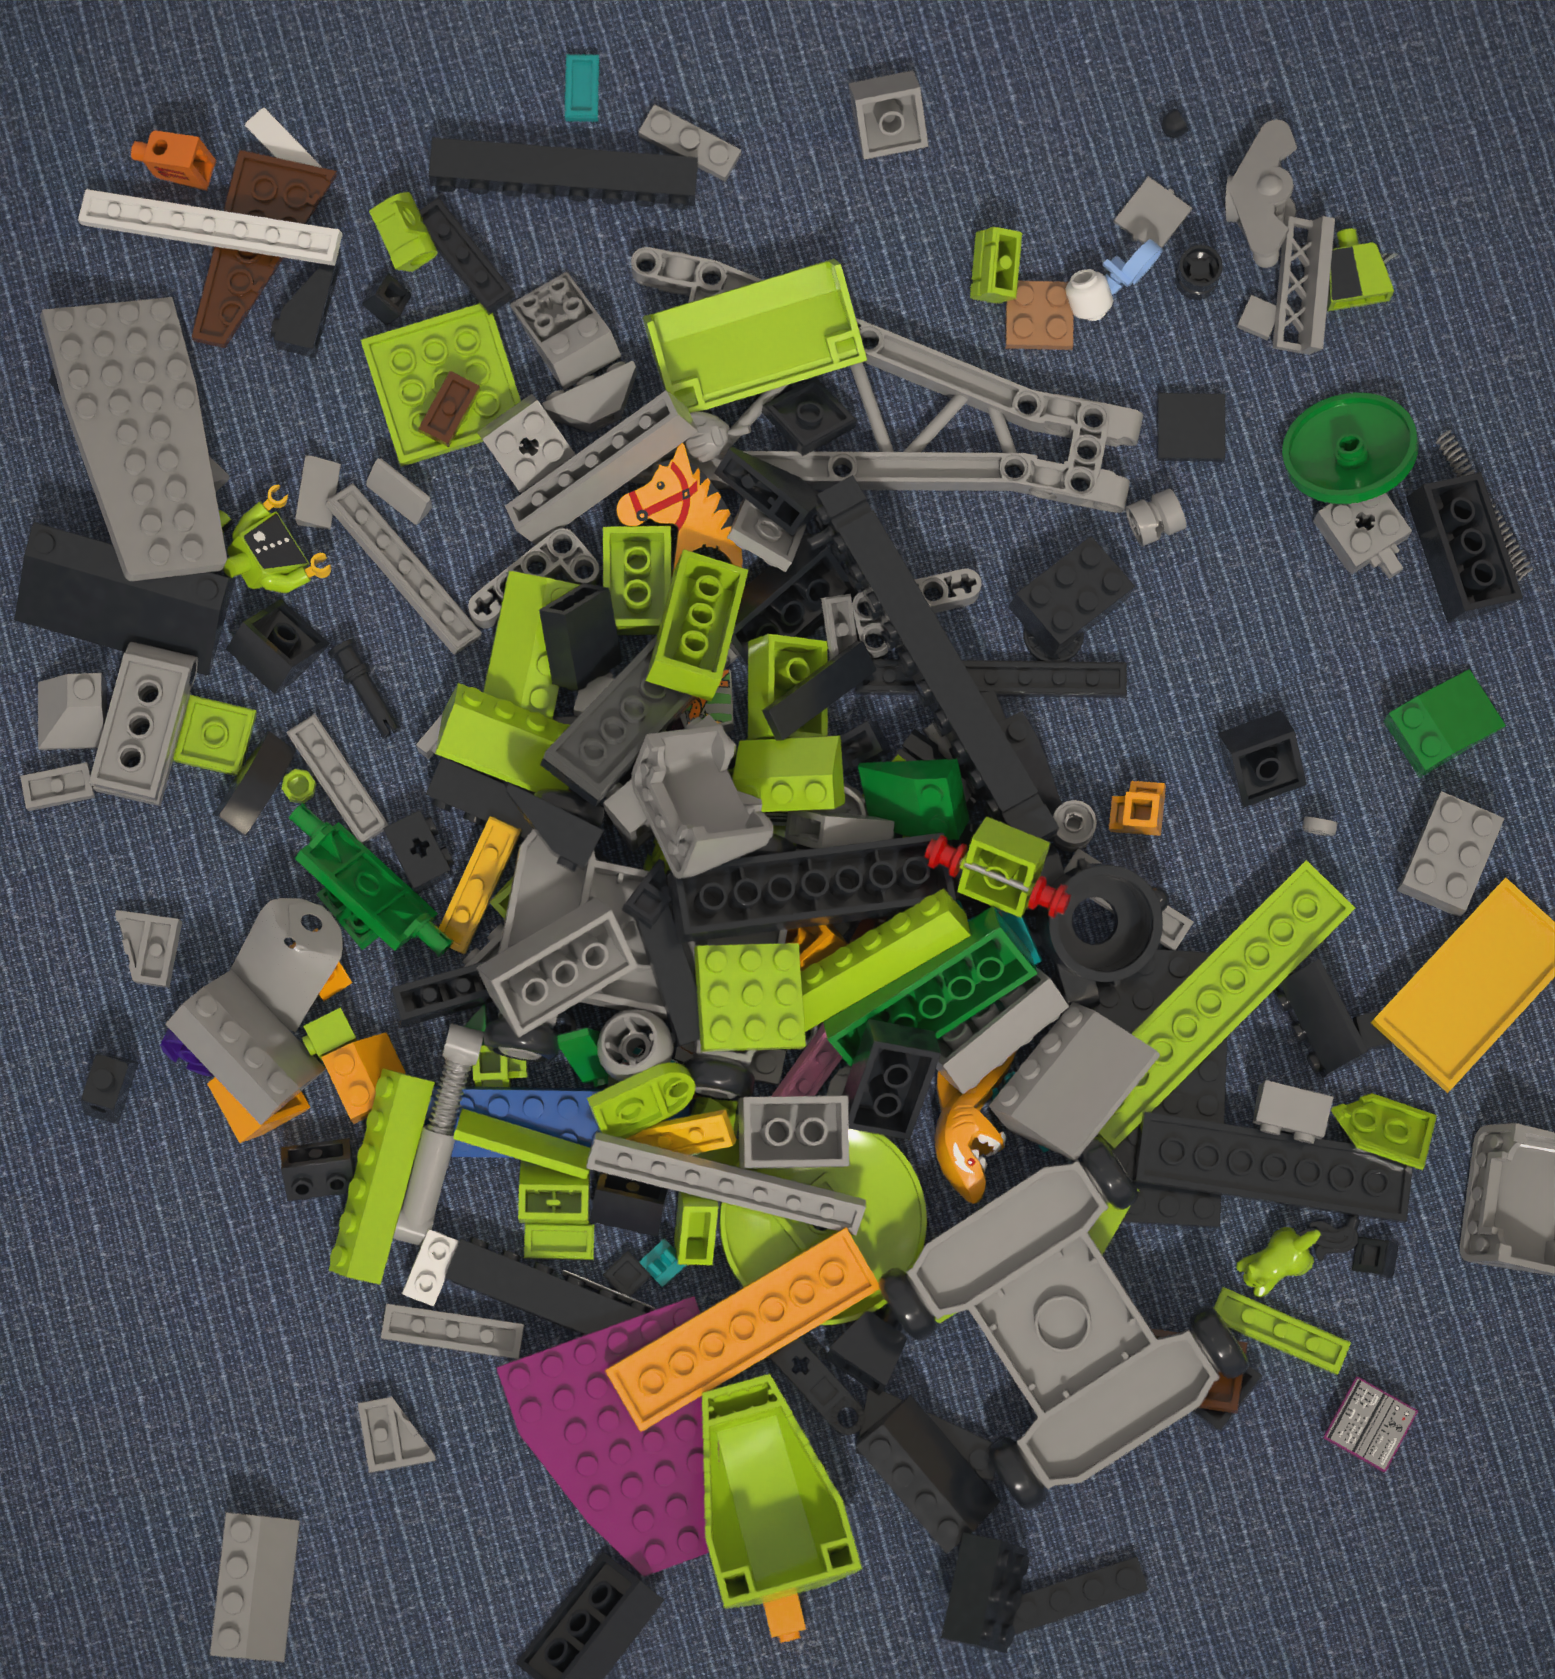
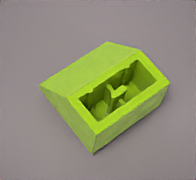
M521 1160L518 1220L520 1223L589 1224L590 1169L587 1178L582 1179Z

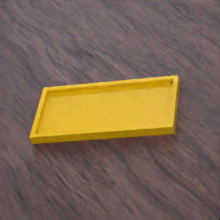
M1505 877L1371 1021V1024L1448 1093L1555 977V922Z

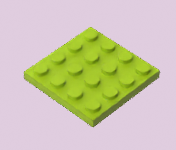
M480 304L361 340L400 467L484 442L477 432L521 402L493 313L488 316ZM452 371L479 385L481 390L453 441L447 447L420 433L418 428L447 375Z

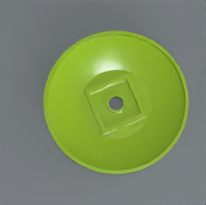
M849 1129V1166L745 1168L746 1170L866 1199V1208L857 1235H850L877 1282L884 1273L893 1268H900L906 1273L907 1268L915 1263L922 1253L927 1228L926 1204L923 1190L907 1158L884 1135ZM739 1159L734 1167L739 1168ZM724 1202L720 1204L719 1228L723 1251L733 1274L742 1287H745L837 1232L828 1228L819 1231L812 1224ZM879 1289L820 1325L842 1324L857 1320L866 1311L873 1313L887 1304Z

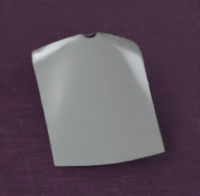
M278 898L271 900L259 912L231 969L289 1030L296 1032L341 958L343 950L341 929L332 914L322 905L300 898ZM308 914L315 915L321 920L322 928L315 932L309 931L303 927L301 918ZM292 938L296 942V946L289 948L285 944L284 939Z

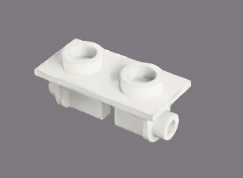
M428 1229L402 1294L434 1306L459 1241L440 1232Z

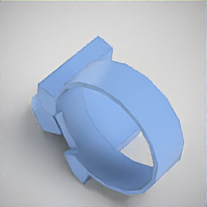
M1152 239L1146 241L1127 263L1118 256L1114 257L1111 261L1107 259L1103 263V266L1110 271L1105 277L1112 295L1117 293L1124 285L1129 287L1132 283H1138L1141 277L1151 268L1163 251Z

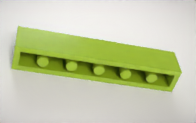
M943 888L937 893L927 896L908 910L898 913L879 927L869 930L850 944L840 947L821 961L808 966L801 972L805 1032L971 936L966 913Z
M382 1069L381 1077L376 1084V1095L372 1110L367 1117L364 1140L358 1151V1162L354 1177L349 1184L347 1203L339 1221L340 1229L337 1240L330 1254L328 1271L344 1277L381 1285L435 1082Z

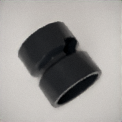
M1196 245L1183 253L1175 277L1177 289L1183 296L1192 300H1202L1213 294L1217 288L1223 268L1222 259L1217 251L1206 245Z

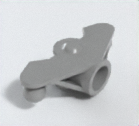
M1277 119L1270 120L1262 126L1235 175L1228 176L1226 185L1227 222L1237 223L1247 239L1250 250L1253 253V260L1262 268H1269L1277 263L1279 249L1289 233V228L1284 224L1285 218L1288 216L1296 217L1295 204L1290 198L1294 189L1293 179L1288 171L1281 168V161L1297 149V145L1289 125Z

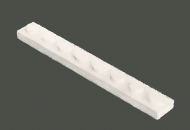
M87 189L85 190L78 218L80 224L85 226L334 266L342 239V233L338 229Z

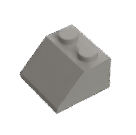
M914 71L848 83L853 117L864 160L928 147L921 89Z
M1265 1080L1258 1086L1253 1123L1261 1125L1260 1131L1280 1135L1281 1130L1295 1133L1293 1138L1295 1140L1314 1144L1315 1139L1324 1138L1333 1097Z

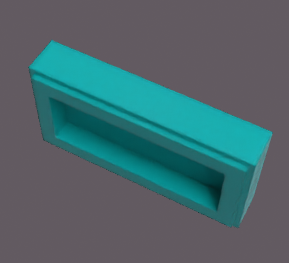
M566 54L565 121L598 122L599 55Z

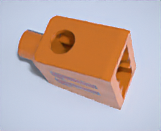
M154 130L151 132L148 142L135 140L131 149V158L143 162L155 177L207 191L216 159L199 137Z

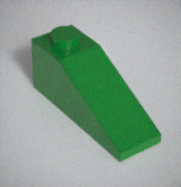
M584 1028L558 1035L559 1048L581 1081L591 1085L594 1084L596 1089L608 1087L609 1074L601 1065L597 1053L600 1031Z

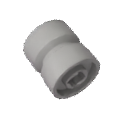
M1170 488L1152 495L1150 502L1142 499L1125 507L1132 532L1142 547L1160 540L1161 533L1163 532L1167 535H1172L1187 527L1181 505Z
M1077 800L1066 801L1061 804L1053 815L1059 826L1053 843L1061 850L1075 852L1078 848L1081 850L1086 847L1093 837L1097 824L1096 815L1092 808L1086 803Z

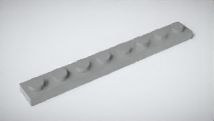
M598 1132L595 1133L586 1164L588 1169L836 1231L846 1227L852 1235H857L866 1208V1199Z

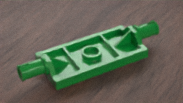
M304 803L291 813L288 819L310 837V843L299 851L295 860L394 951L412 937H418L438 957H441L451 947L454 941L433 923L438 913L342 824L338 822L332 826L329 822L324 823Z

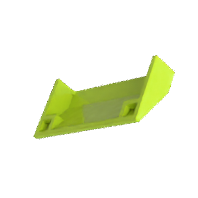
M836 259L827 260L642 317L664 390H667L683 403L689 413L707 410L867 361L842 266Z

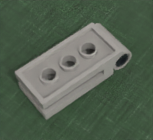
M135 642L129 643L126 653H124L89 779V784L93 786L94 791L161 806L191 695L190 689L194 684L197 674L198 657ZM149 693H158V697L153 702H144L145 697ZM143 724L150 725L145 734H135L139 726ZM132 757H141L137 766L132 768L126 767L127 762Z

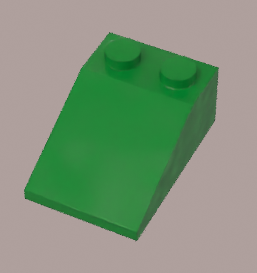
M1470 669L1416 696L1388 713L1383 721L1419 778L1506 727Z
M958 759L860 763L858 765L868 816L894 821V833L910 837L944 833L947 840L960 838L969 822V815Z

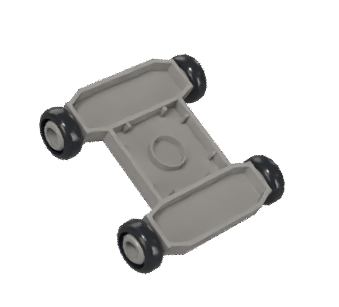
M545 789L534 794V796L598 828H601L603 825L605 812L600 802L594 807L576 792L560 789ZM532 830L518 851L498 954L597 897L612 910L638 967L580 1002L621 1011L642 1009L657 1015L660 1019L668 1020L635 920L622 911L623 905L649 871L597 861L595 852H593L584 871L577 868L575 873L556 864L558 858L551 854L536 832ZM772 834L766 846L738 858L796 851V848L787 838ZM670 902L669 908L673 917L672 905ZM787 930L682 943L695 984L694 948L696 946L785 944ZM499 1011V1019L489 1022L485 1028L484 1043L490 1051L505 1057L530 1062L551 1061L558 1056L560 1050L558 1033L552 1029L556 1024L558 1015L521 1037H517ZM700 1040L693 1042V1058L684 1061L682 1065L688 1069L695 1082V1095L723 1101H738L739 1098L752 1096L755 1077L753 1072L747 1069V1067L750 1065L756 1050L701 1052Z
M1095 1137L1080 1155L1082 1162L1077 1160L1072 1164L1042 1168L928 1242L915 1265L907 1271V1274L900 1268H893L884 1273L878 1281L880 1291L890 1309L910 1337L917 1341L928 1338L936 1331L937 1322L935 1317L939 1319L944 1315L969 1310L1038 1417L1025 1434L1017 1439V1443L1010 1437H1001L988 1448L989 1459L997 1474L1016 1502L1026 1510H1032L1046 1500L1047 1492L1044 1485L1049 1489L1056 1485L1082 1483L1199 1407L1212 1384L1220 1378L1218 1372H1221L1228 1379H1234L1243 1374L1249 1367V1361L1219 1313L1211 1306H1203L1191 1315L1190 1325L1193 1329L1192 1331L1187 1329L1182 1333L1156 1338L1088 1234V1231L1102 1212L1109 1208V1202L1114 1208L1123 1210L1134 1204L1138 1199L1136 1186L1107 1142L1100 1137Z

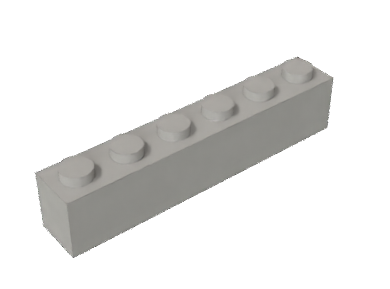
M665 390L505 505L516 531L537 545L550 533L568 525L697 433L698 429L687 407Z

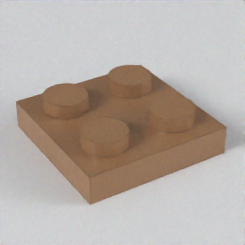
M1018 281L1016 299L1006 301L1005 349H1073V313L1065 291L1068 282Z

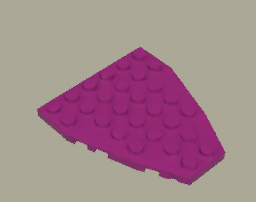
M694 1296L495 1367L518 1434L557 1482L586 1522L643 1577L709 1553L705 1539L702 1396L640 1432L604 1370L698 1315L700 1311Z

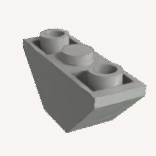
M632 360L626 364L624 361L617 362L608 367L607 373L596 378L593 375L585 377L576 383L577 387L567 392L558 390L546 397V402L542 403V407L553 421L590 433L622 418L637 376L634 361Z

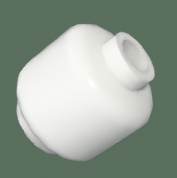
M1091 269L1078 271L1071 277L1065 288L1072 313L1080 319H1087L1089 321L1099 320L1105 316L1113 304V297L1107 279L1100 272H1095Z

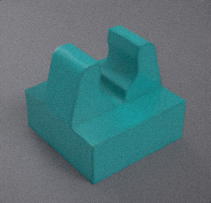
M665 1238L639 1261L663 1288L687 1266L678 1265L676 1250Z

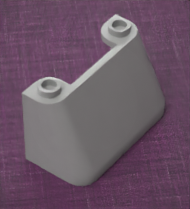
M722 725L646 734L632 770L634 792L672 873L678 879L696 876L766 846L773 834L772 822L763 812H753L749 816L727 771L730 759L734 756V745L731 739L727 737Z
M1518 1123L1482 1126L1477 1131L1473 1142L1460 1239L1461 1257L1463 1260L1472 1263L1555 1276V1132Z

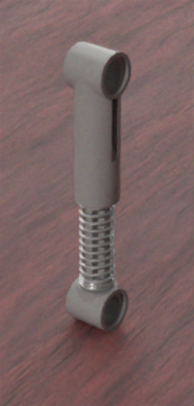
M452 1023L450 1025L442 1055L446 1060L444 1061L446 1064L443 1066L446 1070L442 1071L444 1077H440L443 1081L439 1083L441 1089H437L440 1093L435 1095L438 1100L434 1101L436 1106L432 1107L435 1111L430 1113L433 1118L429 1119L431 1124L423 1126L410 1180L393 1236L395 1240L421 1246L427 1230H432L441 1189L455 1144V1139H453L454 1132H452L455 1128L452 1125L456 1124L454 1119L458 1118L456 1113L460 1112L458 1107L461 1106L460 1101L463 1100L461 1096L466 1088L464 1084L467 1083L466 1078L469 1077L468 1072L471 1070V1066L477 1063L485 1032Z

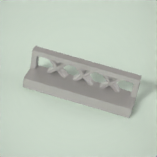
M1288 216L1284 221V224L1289 228V233L1282 243L1273 349L1310 355L1322 350L1324 344L1335 218L1322 216L1312 221ZM1294 227L1308 229L1307 243L1301 248L1293 238ZM1296 257L1299 258L1305 267L1304 276L1298 281L1290 271L1291 261ZM1293 290L1302 299L1301 308L1295 313L1287 304V296ZM1291 322L1299 332L1298 344L1283 341L1284 328Z

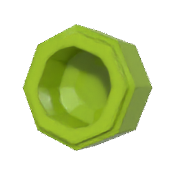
M294 769L284 776L282 790L290 802L302 804L314 797L316 782L308 771Z

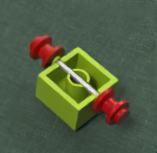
M989 817L984 819L974 834L967 855L968 845L962 843L957 848L947 844V837L944 835H940L938 840L932 839L927 847L925 858L929 859L928 867L934 869L939 864L949 868V875L952 877H956L959 870L963 869L957 892L1020 918L1027 907L1033 910L1038 905L1048 908L1049 917L1055 918L1058 913H1065L1071 899V895L1066 893V885L1061 884L1055 889L1048 886L1047 878L1041 875L1050 842Z

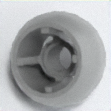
M629 1009L617 1013L603 1026L598 1037L597 1053L605 1071L612 1078L621 1082L655 1065L670 1063L673 1054V1039L669 1028L657 1015L642 1009ZM641 1029L653 1031V1034H649L650 1039L641 1033ZM639 1045H646L644 1054L633 1058L634 1049ZM625 1059L630 1065L618 1064L617 1060Z

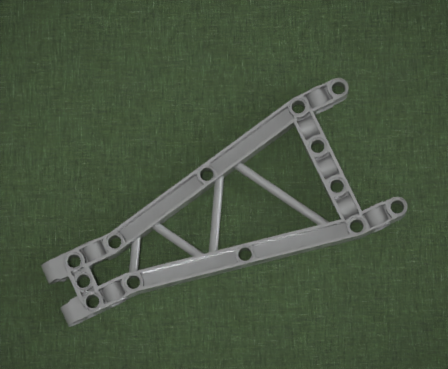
M642 247L637 249L631 258L632 276L637 283L643 286L658 288L660 291L690 296L689 302L762 280L716 260L691 256L681 252ZM643 261H650L655 267L649 272H643L638 268V265ZM715 274L721 280L715 285H709L703 281V278L706 275ZM856 318L861 339L871 338L878 344L874 349L864 348L867 361H864V363L952 399L904 452H894L864 364L861 362L851 365L850 368L880 452H810L802 456L798 451H743L800 477L815 490H826L853 475L862 490L1014 491L1043 499L1120 513L1125 511L1130 480L1116 475L1113 471L1101 469L1105 445L1113 447L1137 445L1143 413L1127 407L1032 390ZM788 385L763 392L730 429L745 425L751 426L762 414L763 405L775 399ZM1028 402L1034 406L1035 411L1031 414H1024L1018 409V405ZM967 404L989 413L1003 453L922 452V450L963 405ZM1095 416L1100 420L1101 425L1089 427L1085 424L1084 418ZM1006 421L1031 431L1071 438L1067 461L1061 464L1037 459V455L1017 453ZM742 435L733 437L732 444L726 450L703 463L692 457L686 449L689 462L699 468L716 489H733L715 475L714 472L730 447ZM1087 447L1094 452L1095 456L1092 459H1083L1078 455L1077 451L1080 448ZM676 448L629 480V482L648 484L658 469L657 463L673 459ZM838 465H846L850 468L851 473L846 477H839L834 473L833 469ZM1009 466H1016L1021 469L1023 474L1018 478H1011L1006 474L1005 469ZM1076 479H1082L1088 484L1089 488L1085 491H1077L1072 487L1071 482Z

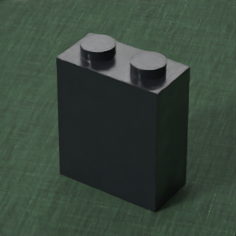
M583 583L539 610L552 685L566 687L570 691H579L586 688L588 683L596 678L607 675L610 672L609 670L622 663L609 588Z

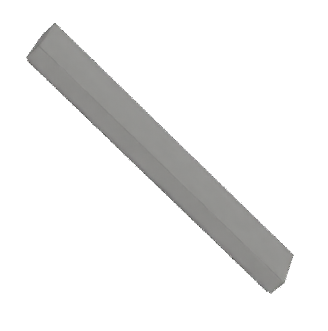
M353 483L327 500V508L454 656L480 638L482 632Z

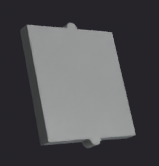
M1148 176L1113 223L1129 233L1134 242L1140 241L1144 244L1149 239H1152L1163 248L1192 211V207L1176 197L1172 189H1165Z

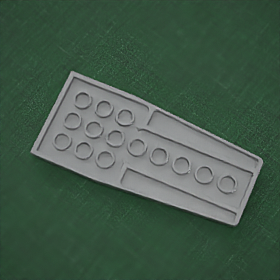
M173 297L42 310L40 318L62 403L124 577L129 581H140L222 570L226 564L227 555L197 386Z

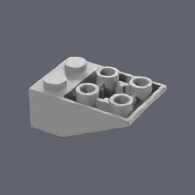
M567 271L509 304L548 369L564 390L621 357L611 330Z

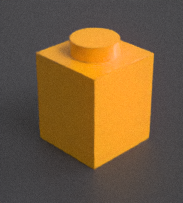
M798 1594L763 1603L771 1638L778 1636L780 1643L800 1638L799 1631L805 1630L806 1627Z

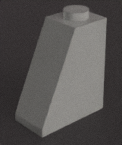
M825 810L788 811L785 838L792 843L814 849L894 839V821L874 816Z

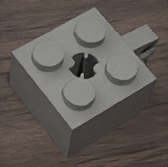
M533 394L477 432L520 493L534 483L539 482L560 467L561 464L576 455ZM527 437L531 441L532 446L528 449L524 447L519 449V446H523L521 440Z
M1386 493L1359 503H1331L1318 511L1313 522L1343 566L1351 574L1369 563L1373 568L1379 565L1388 579H1391L1403 570V566L1395 556L1399 552L1397 545L1408 539L1412 530ZM1358 521L1361 524L1366 523L1368 525V529H1366L1365 527H1361L1359 529L1356 526Z

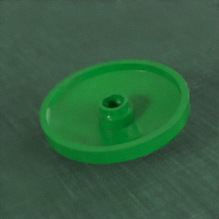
M1346 393L1324 399L1301 413L1291 424L1285 435L1282 456L1289 479L1302 493L1322 502L1352 504L1381 496L1403 481L1416 462L1419 441L1412 417L1400 404L1377 394Z

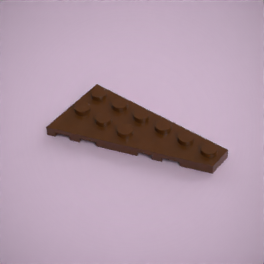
M239 150L224 211L306 224L337 177V171ZM214 247L191 336L192 340L226 348L284 257Z

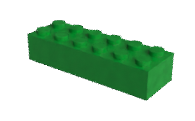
M994 906L968 922L971 936L823 1021L827 1040L851 1068L868 1019L931 1030L935 1032L938 1039L1038 974L1031 952Z

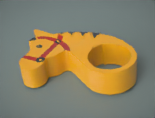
M683 443L677 446L673 459L657 463L658 469L648 484L625 494L618 501L616 514L619 521L625 526H638L647 519H651L656 523L674 524L677 527L678 532L672 576L683 549L692 552L702 548L703 545L712 548L718 547V551L727 557L730 564L742 568V549L727 538L734 522L732 515L708 477L694 464L689 462Z

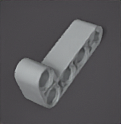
M565 528L557 529L470 598L468 604L470 618L477 627L483 629L491 628L498 623L501 606L497 600L494 601L493 594H496L497 599L502 604L504 593L501 590L506 584L508 571L535 575L528 571L529 565L533 562H542L546 568L543 573L536 576L553 579L562 572L570 583L597 585L600 579L598 562L572 531ZM560 541H567L572 545V548L569 552L561 554L554 550V546ZM581 566H588L594 571L591 577L587 579L577 577L575 572ZM480 605L485 608L490 607L491 613L488 615L484 612L479 613L478 607Z
M960 569L915 579L922 594L929 588H935L941 592L942 597L937 601H930L925 598L933 613L971 605L978 599L981 590V578L978 573L971 569ZM966 581L967 586L971 587L970 593H965V590L960 588L961 582ZM947 584H950V591H953L951 598L948 597ZM860 592L854 597L852 602L857 640L864 642L871 659H880L887 654L889 649L885 641L881 647L872 648L866 644L865 639L870 635H878L882 638L881 631L884 629L878 619L873 621L870 616L862 615L858 611V606L867 601L863 592Z

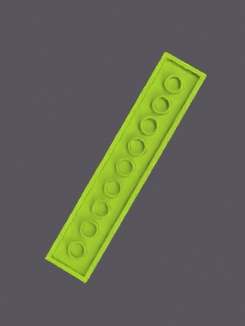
M1307 860L1132 1033L1133 1036L1158 1051L1160 1056L1099 1131L1098 1135L1113 1150L1142 1122L1143 1112H1152L1355 910V907Z

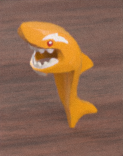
M1018 1050L1011 1054L1004 1064L994 1068L981 1079L977 1086L969 1089L964 1094L950 1084L939 1071L937 1072V1094L941 1109L934 1136L937 1160L951 1186L966 1201L972 1204L980 1202L986 1189L985 1170L987 1163L982 1155L987 1157L992 1154L995 1155L1005 1148L1006 1142L1004 1132L999 1133L980 1110L992 1096V1090L998 1087L1008 1072Z

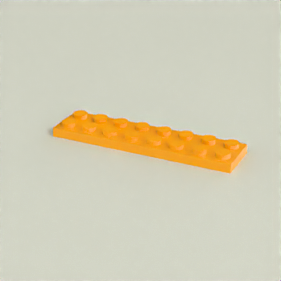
M845 1227L604 1371L636 1427L641 1432L702 1396L703 1392L712 1390L880 1288L863 1255Z

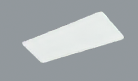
M262 108L245 123V126L276 158L321 167L265 108Z

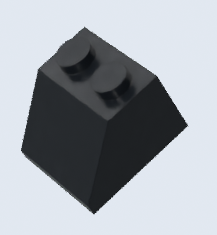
M279 599L242 622L226 650L257 677L265 687L276 694L292 684L321 655L330 643L282 599Z
M1281 710L1218 733L1223 759L1243 808L1307 785L1295 730Z

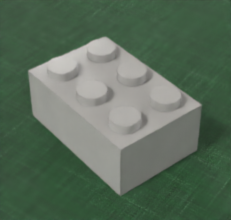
M1441 791L1432 805L1397 891L1460 918L1467 910L1505 818Z
M848 1096L742 1097L738 1099L739 1168L849 1166Z

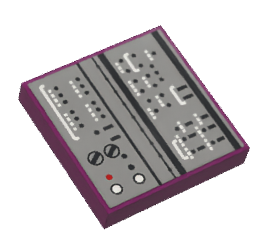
M1355 1377L1323 1439L1384 1473L1418 1410L1363 1379Z

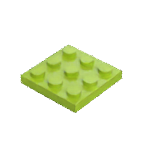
M799 943L702 945L694 948L701 1052L803 1049L806 1047Z

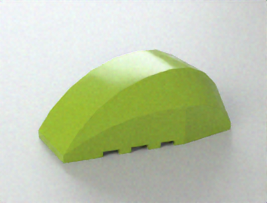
M767 1374L703 1392L705 1539L724 1608L766 1603L829 1585L862 1570L843 1500L812 1449L806 1435L797 1423L772 1376Z

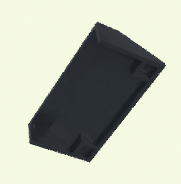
M33 522L24 554L15 621L126 652L130 642L196 656L198 657L197 673L210 675L235 584V577L230 578L206 572L129 581L124 577L113 544L53 528L43 522Z

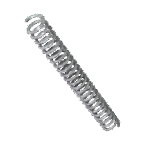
M1452 430L1443 433L1437 439L1436 444H1441L1439 449L1444 450L1443 455L1447 456L1446 461L1451 462L1450 467H1454L1453 472L1458 473L1456 477L1475 473V470L1461 475L1472 467V464L1458 469L1468 461V458L1454 464L1458 459L1465 456V453L1451 458L1462 447L1447 453V451L1458 444V441L1443 447L1455 438V436H1451L1440 441L1451 433ZM1503 516L1496 517L1497 521L1502 519ZM1506 521L1499 523V527L1505 525ZM1510 527L1502 529L1501 533H1505ZM1513 533L1503 536L1504 541L1511 537ZM1516 539L1505 542L1506 548L1514 543ZM1520 544L1508 548V554L1517 549ZM1523 550L1509 555L1513 569L1516 570L1515 575L1519 576L1518 581H1521L1534 568L1530 567L1519 572L1530 564L1527 561L1516 566L1527 557L1524 555L1513 560L1523 553Z

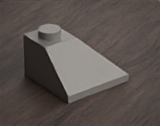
M102 673L65 674L38 682V749L98 748L107 717V681Z

